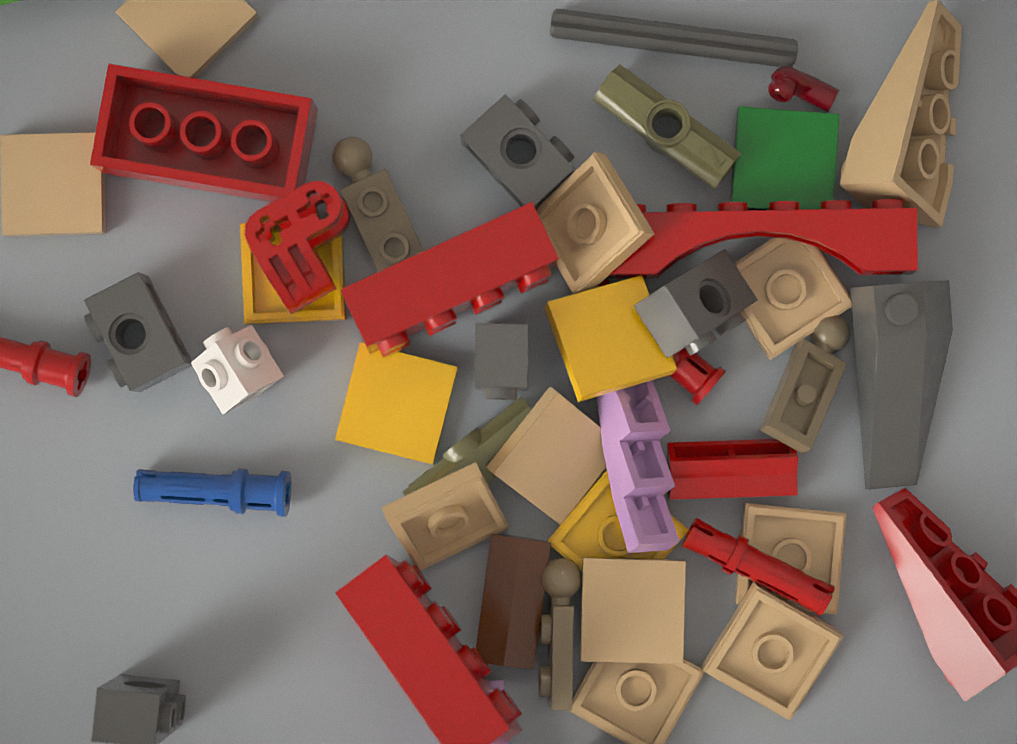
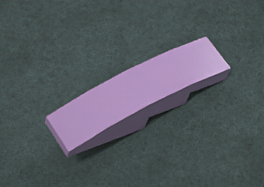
M651 380L596 397L602 447L609 483L628 553L669 550L680 542L664 494L675 487L659 441L671 430L654 382Z

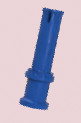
M242 468L233 471L231 475L138 469L136 471L137 476L134 477L133 494L136 502L155 501L229 506V509L236 514H244L247 509L276 511L280 517H287L290 509L292 480L289 471H281L278 476L249 474L247 469Z

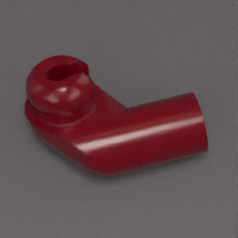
M782 66L775 70L771 75L772 82L768 85V92L776 101L789 102L795 96L827 113L839 92V89L789 66Z

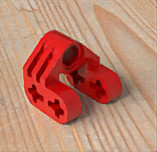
M324 181L306 183L262 207L249 217L245 225L244 235L248 246L290 314L337 289L317 249L346 232L350 224V212L336 189ZM325 203L329 215L324 219H320L317 207ZM281 228L280 237L282 242L274 245L275 235L273 232Z

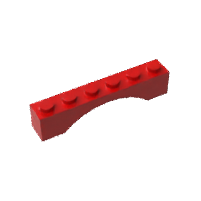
M899 199L872 201V209H851V201L847 200L820 202V209L800 210V204L796 201L770 202L769 210L748 211V203L745 202L718 203L717 211H697V204L672 203L666 205V212H646V205L637 204L653 230L654 235L606 278L630 279L640 275L643 278H658L676 262L702 248L727 240L751 237L789 239L815 247L839 259L859 275H912L918 270L917 208H903V200Z

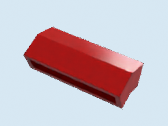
M777 439L667 442V464L675 487L668 491V499L670 500L798 495L797 450Z

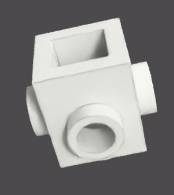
M252 325L235 333H232L229 327L216 332L203 342L206 350L191 362L201 384L208 390L222 414L257 398L284 377L270 355L268 347L262 342Z

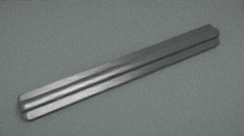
M555 9L551 17L550 34L552 37L776 67H793L798 54V42L790 38L566 9Z

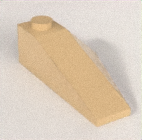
M939 0L928 2L854 133L846 160L842 165L839 184L865 208L872 209V201L903 200V208H917V223L933 228L942 227L953 184L954 165L945 164L947 136L956 135L957 119L951 117L949 90L955 89L959 84L962 25Z

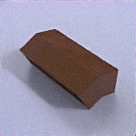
M491 534L476 650L487 664L534 669L545 591L542 584V575L549 562L551 542L505 534Z

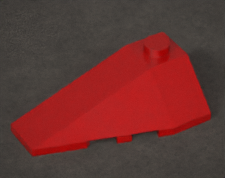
M906 488L874 505L872 509L932 657L943 671L947 681L966 701L1017 666V589L1012 584L1003 588L984 571L988 562L977 552L969 556L952 541L951 529Z

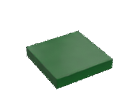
M739 106L736 117L734 148L741 153V156L732 170L730 202L748 203V210H769L770 202L796 201L800 204V210L820 209V202L833 200L840 114Z

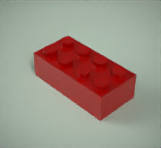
M108 63L90 165L104 174L273 202L305 184L318 108L312 98Z
M530 202L344 287L340 291L369 353L380 350L382 357L385 358L409 347V337L426 329L430 337L456 325V315L472 308L474 314L479 315L502 304V299L505 298L503 293L518 287L520 293L524 294L549 282L548 278L552 276L551 271L559 258L533 202Z
M385 554L335 592L440 744H505L523 730L516 721L522 715L519 707L505 689L500 691L499 688L496 687L494 689L486 679V676L492 672L490 667L474 647L470 649L467 644L463 646L458 640L456 634L462 631L460 625L444 605L440 607L436 601L432 603L426 593L432 590V587L415 564L411 566L406 559L399 562Z

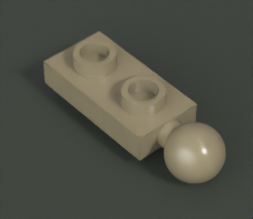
M346 137L340 140L333 150V163L341 174L351 177L353 184L340 189L377 271H382L423 252L421 243L386 168L371 174L369 168L372 164L373 155L368 143L358 137Z
M834 315L822 319L818 326L814 328V332L810 334L812 343L803 339L795 344L759 429L802 454L812 449L847 364L832 355L833 352L841 350L847 344L850 337L849 325L842 316Z
M564 558L549 562L542 575V584L547 594L551 596V602H549V614H541L539 628L540 645H548V665L539 666V696L548 697L547 703L552 711H572L574 607L571 605V597L579 590L582 583V575L574 562Z

